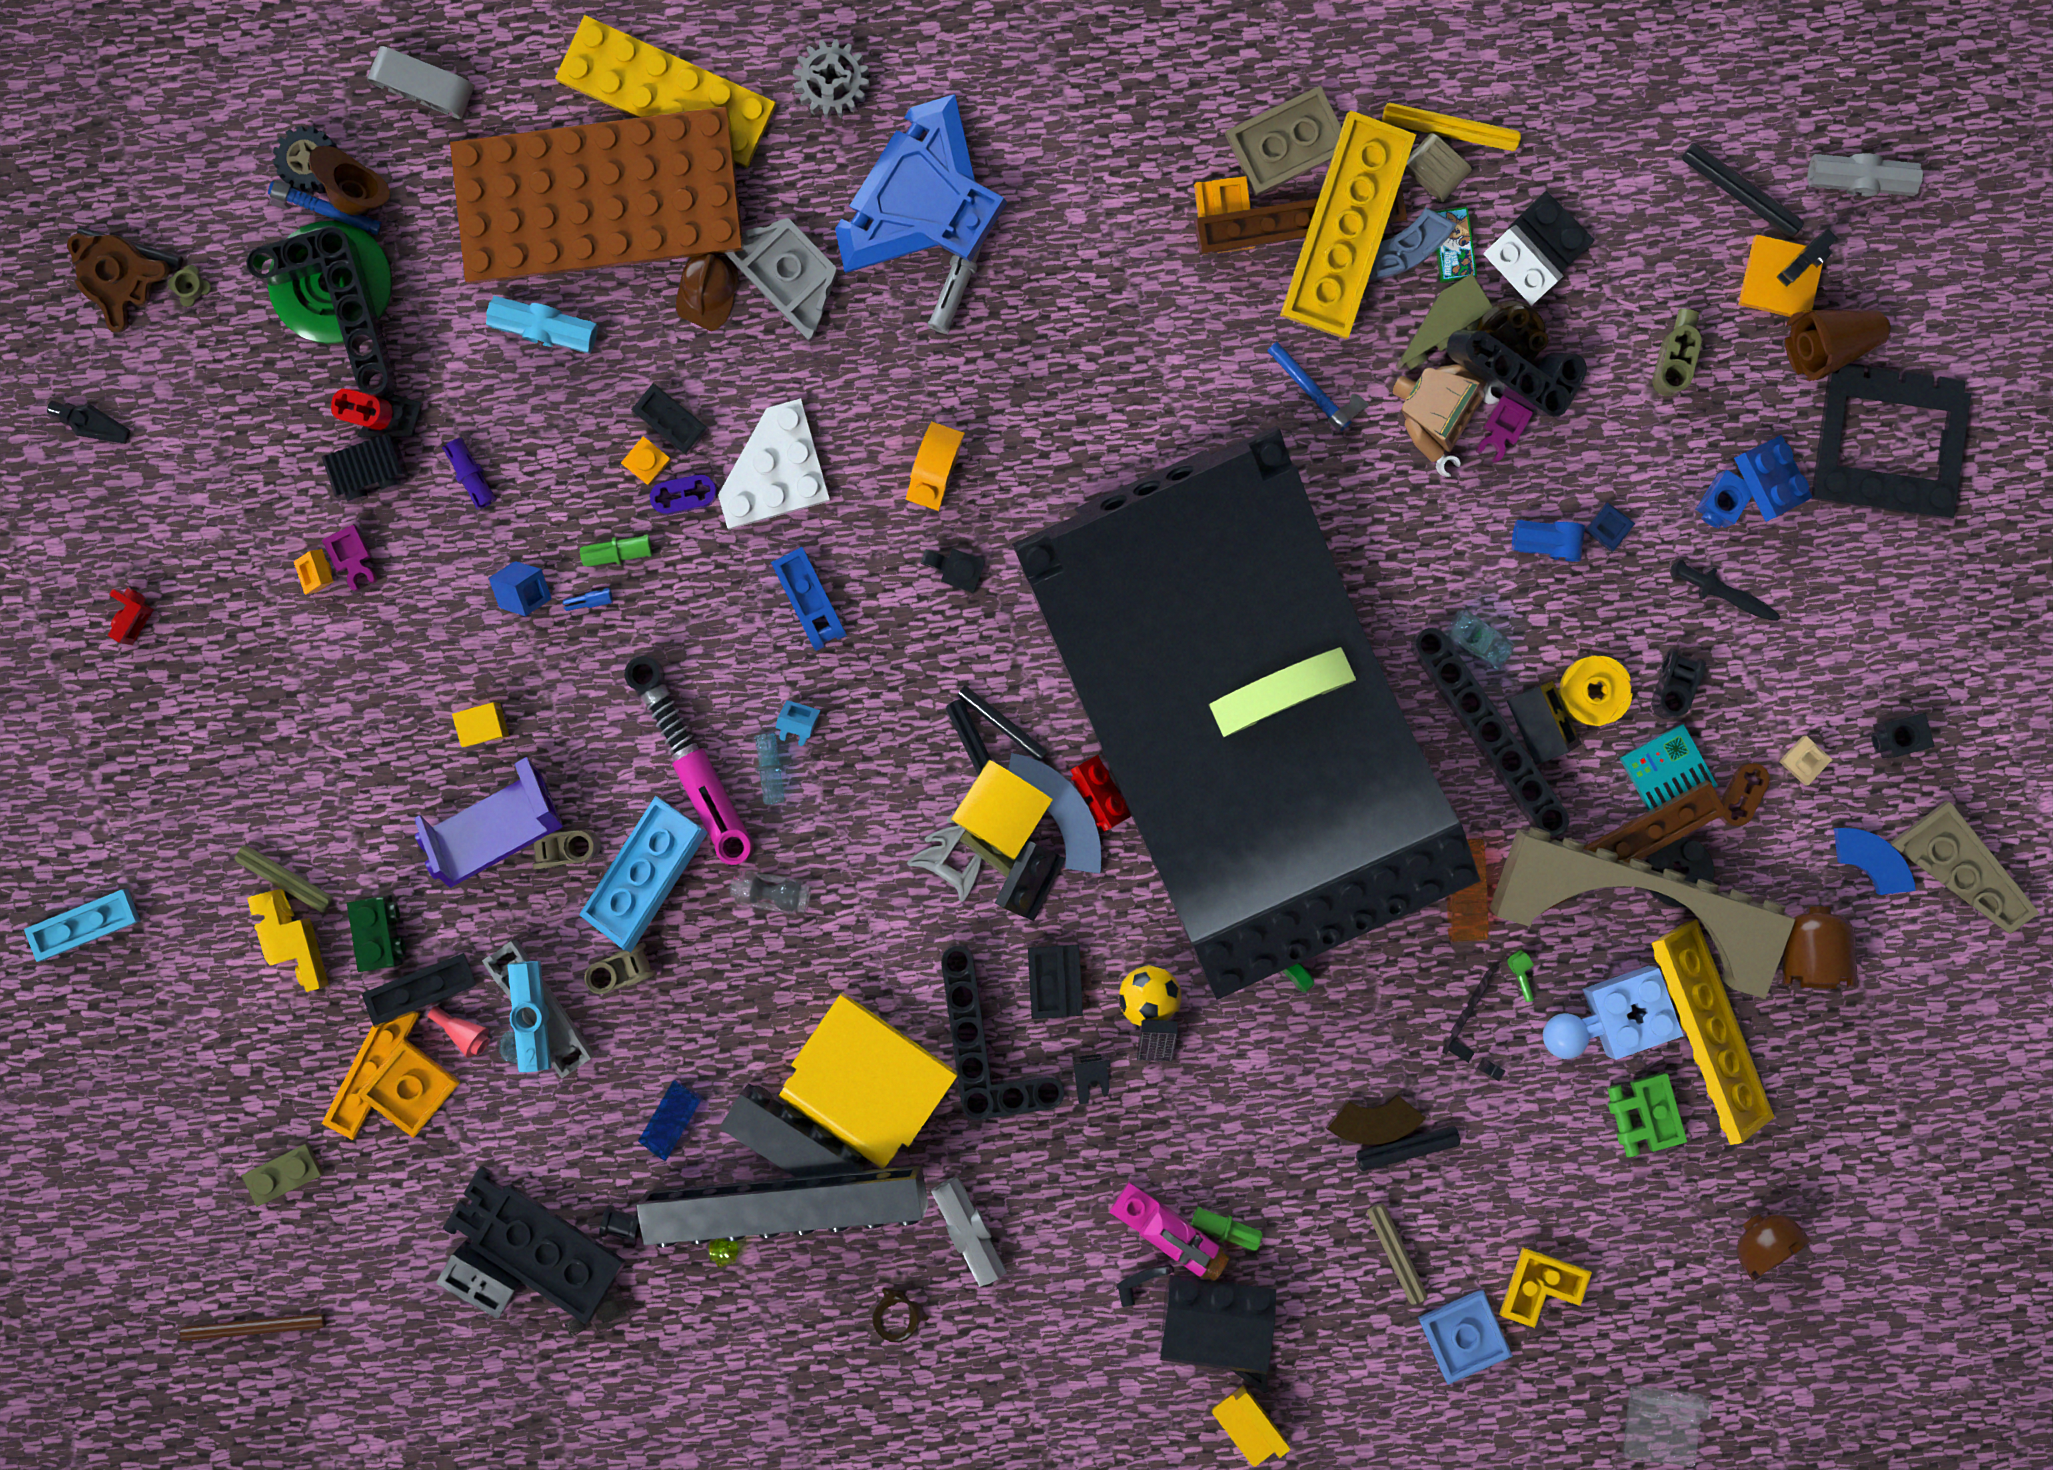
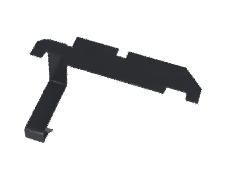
M1494 965L1486 971L1468 1001L1466 1009L1462 1011L1450 1031L1451 1036L1442 1050V1053L1445 1055L1450 1051L1468 1063L1475 1052L1455 1041L1454 1037L1457 1038L1488 987L1489 979L1493 973L1497 972L1499 966ZM1482 1058L1477 1066L1479 1070L1499 1082L1506 1072L1485 1058Z

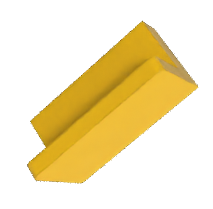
M1242 1385L1212 1409V1414L1253 1467L1259 1465L1274 1452L1280 1459L1291 1450L1285 1437L1245 1385Z

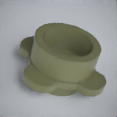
M187 265L183 270L175 273L168 281L169 289L180 297V303L185 307L194 306L196 299L202 295H208L211 291V284L201 278L199 269L194 265ZM188 283H192L191 289H187Z

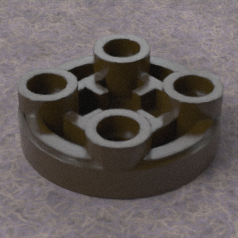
M1508 301L1496 305L1482 317L1476 328V331H1484L1529 363L1548 344V336L1542 317L1533 307L1520 301Z

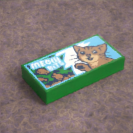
M1468 207L1434 211L1457 224L1449 238L1436 251L1440 283L1460 281L1471 273L1476 278L1477 270Z

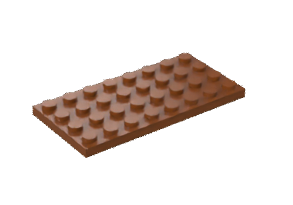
M727 107L450 142L465 282L468 284L744 250L730 115Z

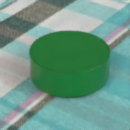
M1300 963L1283 970L1285 975L1303 993H1306L1315 985L1313 977Z

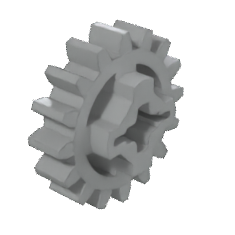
M834 39L832 47H827L824 40H820L819 50L815 51L814 48L808 46L806 48L809 57L798 56L797 61L802 69L793 70L794 78L800 80L793 84L796 93H803L799 98L802 105L811 102L810 111L812 114L815 115L822 109L825 119H829L831 111H836L839 118H843V109L848 108L854 113L856 111L854 101H865V94L861 89H869L870 83L869 80L862 77L869 74L868 66L861 65L863 62L861 53L852 56L853 48L851 44L848 43L843 49H840L838 39ZM824 60V61H823L822 63H820L818 66H815L818 62ZM841 60L850 65L854 74L850 70H844L841 66ZM830 74H836L837 78L833 79L832 84H827L826 79L830 78ZM809 85L819 88L822 98L817 97L811 91ZM844 92H849L847 95L837 100V97H839L841 94H843Z

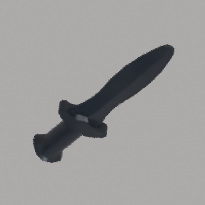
M1683 559L1677 560L1670 568L1672 579L1681 578L1700 587L1699 597L1701 600H1704L1707 595H1713L1727 600L1739 609L1754 616L1772 621L1780 619V615L1766 603L1721 582L1715 576L1716 568H1713L1705 575L1687 566Z

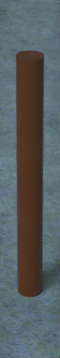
M325 1314L185 1326L181 1327L180 1338L181 1341L320 1329L326 1327Z

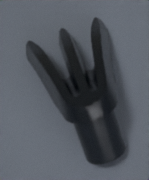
M1165 1265L1149 1268L1135 1273L1118 1283L1116 1290L1119 1291L1121 1306L1135 1305L1132 1287L1149 1279L1173 1273V1266Z

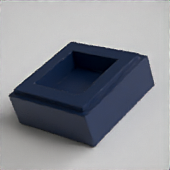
M1606 502L1586 527L1585 532L1609 551L1613 552L1636 523Z

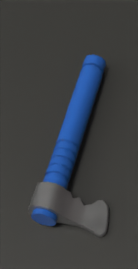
M280 180L271 181L268 189V194L272 198L269 204L289 210L290 205L287 203L288 201L378 235L382 222L364 215L355 216L342 213L334 208L330 202L291 188L290 184Z
M1278 341L1267 350L1303 391L1315 401V404L1325 412L1329 418L1328 422L1337 431H1344L1352 423L1351 419L1369 407V404L1362 397L1352 394L1350 405L1345 404L1344 407L1339 408L1290 354L1282 348Z

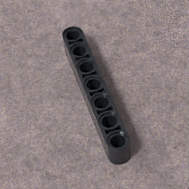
M1427 628L1418 632L1411 641L1413 655L1531 827L1551 833V836L1562 834L1569 825L1567 811L1449 639L1441 630L1436 628ZM1425 635L1432 636L1436 640L1437 649L1433 654H1427L1422 650L1421 640ZM1445 664L1452 665L1456 669L1457 677L1452 684L1442 679L1441 670ZM1466 693L1473 695L1477 701L1476 709L1472 713L1466 712L1461 705L1462 697ZM1487 722L1493 724L1497 730L1496 738L1492 742L1486 741L1481 734L1482 727ZM1508 751L1513 753L1517 759L1516 767L1510 772L1503 768L1502 757ZM1527 781L1533 782L1537 788L1536 796L1530 801L1526 800L1522 794V787ZM1548 810L1553 811L1557 817L1556 825L1550 830L1546 829L1542 823L1543 814Z

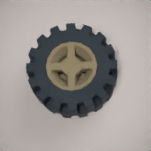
M298 126L295 132L289 129L285 132L287 135L285 139L280 136L277 140L280 144L279 148L274 147L273 153L276 155V158L273 159V165L277 168L278 176L285 183L290 184L291 188L304 192L307 195H313V192H318L319 194L325 192L324 185L311 171L308 159L310 152L316 147L326 145L337 148L336 144L325 133L318 131L314 127L308 126V129H305L303 126Z

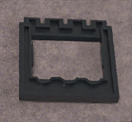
M1849 363L1837 370L1836 373L1828 375L1811 494L1813 498L1811 499L1948 520L1954 519L1971 393H1965V380L1939 376L1936 388H1933V375L1904 371L1902 381L1898 383L1899 370L1874 366L1868 367L1867 378H1863L1864 365ZM1846 396L1947 411L1945 429L1941 431L1937 465H1939L1938 479L1930 480L1837 466Z

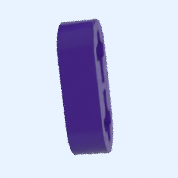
M693 475L665 481L653 487L650 493V503L657 512L663 515H673L701 509L712 505L716 500L717 487L705 475ZM702 482L705 487H710V492L705 493V500L702 501L696 495L686 496V492L697 489V483ZM665 489L672 495L681 493L682 497L671 500V507L666 508L663 503L657 502V498L662 497V491Z

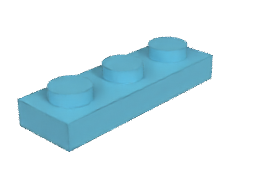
M122 889L24 929L36 962H40L141 922L129 890Z

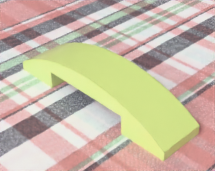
M1339 647L1268 675L1210 703L1209 706L1224 738L1256 724L1259 720L1312 697L1326 694L1356 681V678L1342 648Z

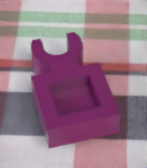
M1504 395L1499 398L1500 400L1496 403L1483 426L1484 429L1491 432L1490 436L1481 440L1476 448V452L1480 454L1486 445H1493L1496 449V454L1492 459L1494 463L1501 460L1505 454L1504 442L1507 441L1514 445L1533 414L1532 411Z
M353 524L322 539L336 571L341 573L348 570L347 584L350 589L355 592L361 590L357 583V579L361 574H365L370 583H377L375 572L365 567L364 561L372 558V555L356 525Z

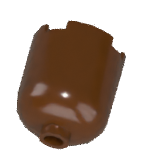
M1824 906L1809 907L1808 914L1795 916L1794 919L1796 920L1783 953L1782 985L1792 986L1793 980L1800 981V988L1837 989V984H1840V982H1847V988L1858 987L1856 935L1850 921L1843 916L1831 914V907Z

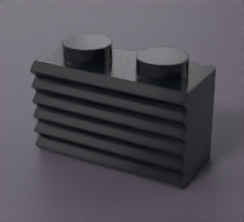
M384 434L369 441H364L322 456L334 496L341 500H347L348 503L365 500L368 498L367 492L380 488L381 492L397 489L402 486L401 480L410 478L397 439L390 434Z

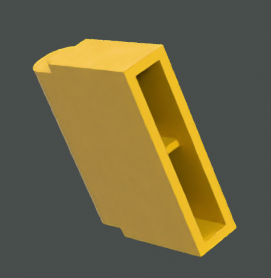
M842 992L791 1064V1066L796 1068V1071L792 1077L790 1076L787 1079L778 1097L830 1132L833 1136L861 1153L862 1156L879 1168L884 1169L889 1161H892L902 1143L909 1147L956 1079L957 1071Z

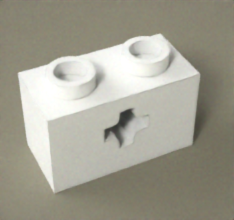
M1517 225L1507 230L1483 253L1531 306L1563 277L1560 271Z

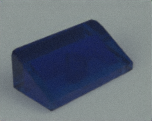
M673 1080L638 1142L666 1162L703 1101L704 1096Z

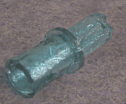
M777 733L754 736L759 764L756 772H760L763 802L767 805L784 802L781 769L784 768V764H780Z

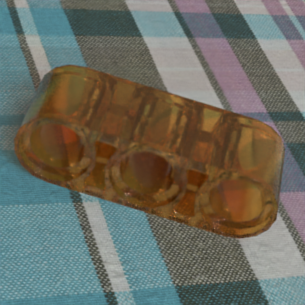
M1482 838L1467 839L1481 881L1446 897L1447 923H1451V928H1448L1450 942L1486 941L1488 939L1486 857Z

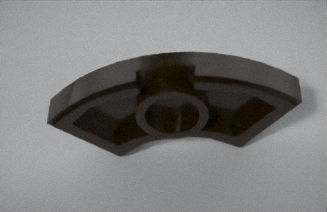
M1396 1094L1387 1103L1376 1107L1358 1106L1347 1100L1325 1128L1336 1136L1350 1142L1368 1145L1383 1144L1406 1136L1415 1130L1426 1117Z

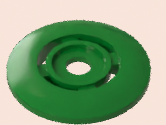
M320 221L301 227L287 237L290 238L320 228L334 226L353 239L359 253L378 320L381 319L391 298L392 273L386 254L370 235L362 229L343 222ZM336 239L330 244V253H336L342 248V239ZM302 249L297 253L295 258L296 264L302 263L307 259L308 249ZM273 259L269 268V272L273 269L274 266ZM323 272L300 278L301 291L309 301L307 307L300 301L296 280L275 286L268 285L269 296L274 310L288 328L296 334L317 343L339 344L344 342L330 294L323 291L320 287V278ZM352 272L346 273L340 278L341 288L348 286L352 282ZM362 306L352 309L349 315L351 322L361 318L363 314Z

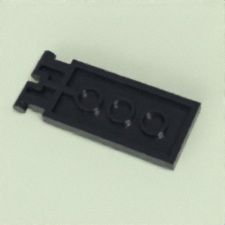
M479 1166L463 1193L472 1200L471 1205L459 1200L444 1224L443 1229L451 1234H456L457 1230L473 1240L469 1247L585 1325L590 1323L627 1261L512 1184L506 1185L503 1188L489 1178L492 1174L489 1169Z

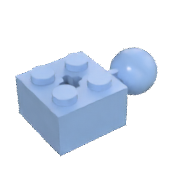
M1649 965L1583 988L1592 1016L1580 1019L1578 1016L1569 1013L1558 1014L1546 1023L1543 1030V1041L1546 1048L1551 1054L1562 1059H1572L1581 1055L1587 1048L1589 1039L1597 1036L1600 1037L1606 1056L1615 1060L1683 1036L1660 969ZM1631 1005L1638 1007V1013L1634 1019L1627 1017V1014L1632 1012Z

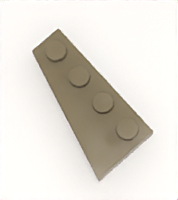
M1946 800L1890 842L1895 849L2009 934H2012L2039 914V911L1950 801Z

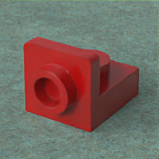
M127 587L125 591L112 589L109 595L126 606L113 617L111 621L112 629L107 636L118 643L133 645L154 609L144 603L147 599L144 595Z

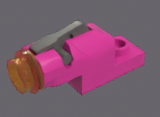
M1128 1181L1109 1210L1112 1215L1138 1231L1141 1237L1203 1279L1208 1277L1215 1281L1229 1260V1256L1223 1253L1224 1249L1191 1226L1186 1219L1130 1181Z

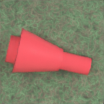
M434 1006L430 1010L428 1018L445 1029L447 1035L466 1058H470L474 1054L479 1056L489 1045L490 1038L487 1037L489 1034L488 1028L458 1017H452L438 1006Z

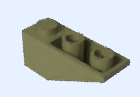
M1472 273L1438 295L1396 365L1398 370L1408 365L1410 370L1418 367L1429 359L1426 353L1438 347L1440 352L1447 349L1448 339L1453 332L1466 329L1476 330L1482 317L1493 308Z

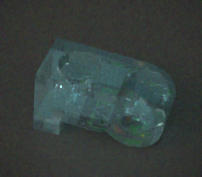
M1458 610L1444 632L1451 644L1458 646L1472 656L1474 655L1497 670L1502 669L1515 648V644L1468 610Z

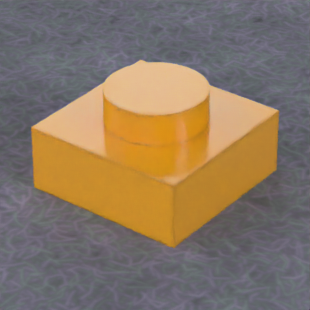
M643 436L623 459L621 464L650 487L672 459Z
M322 549L309 551L294 561L305 595L319 592L333 583L332 569Z

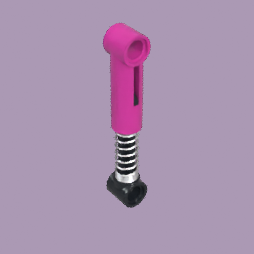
M639 656L633 658L625 668V680L636 691L638 697L643 699L642 701H644L645 706H648L647 710L653 712L652 719H656L658 722L656 727L662 729L661 736L666 737L665 744L670 745V753H674L672 757H674L673 760L675 762L672 763V766L715 846L718 858L729 865L746 862L754 852L753 839L747 833L703 748L699 749L696 743H692L690 739L692 735H688L686 731L688 727L683 726L681 722L683 718H679L677 714L679 709L675 710L673 707L674 701H670L668 697L670 692H668V687H666L667 682L664 678L663 667L658 661L649 657ZM649 665L653 670V678L647 684H640L637 680V671L640 667ZM710 800H712L715 804L724 824L728 829L727 831H724L717 815L715 814L709 802ZM731 837H737L743 842L744 850L738 857H733L727 852L726 844Z

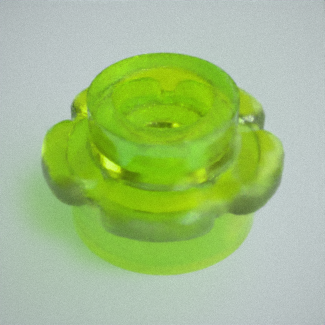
M725 1238L711 1240L709 1245L710 1260L715 1262L718 1268L735 1264L738 1257L737 1241H726Z

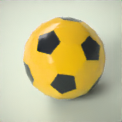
M1147 965L1136 968L1121 983L1119 991L1120 1008L1124 1016L1138 1027H1141L1143 1019L1172 1021L1180 1010L1182 1001L1181 987L1177 979L1160 966Z

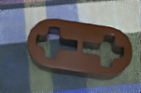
M1748 763L1738 767L1721 799V803L1727 813L1720 816V819L1725 824L1743 826L1753 818L1770 781L1769 773L1765 767L1757 763ZM1755 770V777L1760 780L1759 784L1751 785L1747 792H1744L1748 784L1744 774L1752 773ZM1743 797L1740 809L1744 811L1742 817L1735 816L1732 819V812L1728 810V806L1730 804H1737L1740 798Z

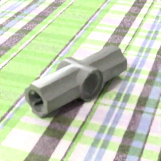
M1862 153L1850 157L1814 154L1808 167L1807 181L1809 187L1847 190V194L1854 196L1855 192L1862 193L1861 196L1865 197L1875 196L1879 193L1915 196L1918 194L1922 183L1923 170L1920 163L1882 160L1883 157L1877 154Z
M959 1176L950 1178L931 1189V1193L947 1222L946 1228L957 1251L963 1253L979 1287L988 1285L1006 1274L1007 1270L990 1239L992 1237L987 1224L983 1223V1216L980 1210L974 1208Z

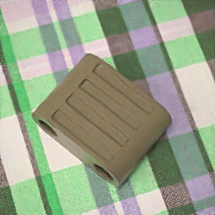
M1430 133L1412 152L1405 167V171L1439 202H1444L1472 171L1470 165L1434 133Z

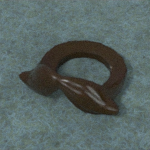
M882 1288L884 1297L873 1313V1326L876 1332L889 1342L900 1343L908 1340L915 1332L919 1323L927 1321L929 1317L919 1303L910 1301L904 1293ZM900 1302L908 1304L910 1314L907 1329L900 1334L886 1332L881 1325L883 1311Z

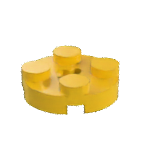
M1589 656L1575 661L1567 668L1560 682L1559 694L1572 719L1584 725L1601 726L1617 721L1628 710L1632 701L1631 679L1627 670L1618 661L1606 656ZM1600 682L1603 685L1601 688V692L1604 694L1603 698L1595 697L1591 699L1588 696L1590 692L1588 685L1590 683L1596 685Z

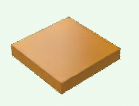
M1756 235L1753 237L1738 305L1788 317L1803 310H1812L1822 264L1817 268L1811 264L1793 283L1786 287L1777 276L1806 246Z
M403 1038L358 1091L357 1096L414 1138L458 1086L460 1080L407 1039Z

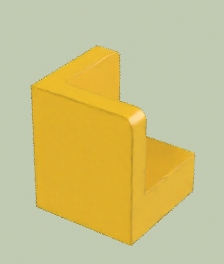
M491 702L452 714L462 747L510 737L500 703Z

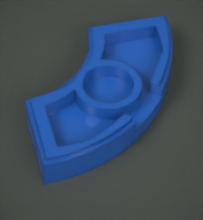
M1834 828L1838 863L1852 864L1863 870L1873 881L1878 895L1916 891L1915 882L1906 861L1890 843L1864 830Z

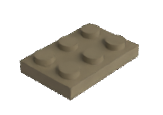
M1320 85L1226 130L1225 136L1244 175L1247 177L1254 196L1257 197L1330 162L1342 128Z

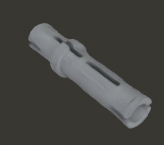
M984 242L971 263L957 255L951 257L949 263L952 267L931 319L928 321L927 325L929 328L943 334L949 333L970 276L974 275L977 271L976 261Z

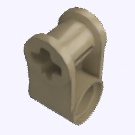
M590 830L555 831L534 842L536 862L532 864L533 869L565 866V864L593 860L601 851L600 838ZM580 836L586 838L589 843V850L584 856L578 854L575 849V842Z
M645 942L637 944L631 953L622 950L615 953L614 956L589 966L584 976L587 988L593 993L604 994L657 975L656 970L651 969L644 952ZM599 967L606 968L611 973V982L607 987L599 986L594 980V973Z

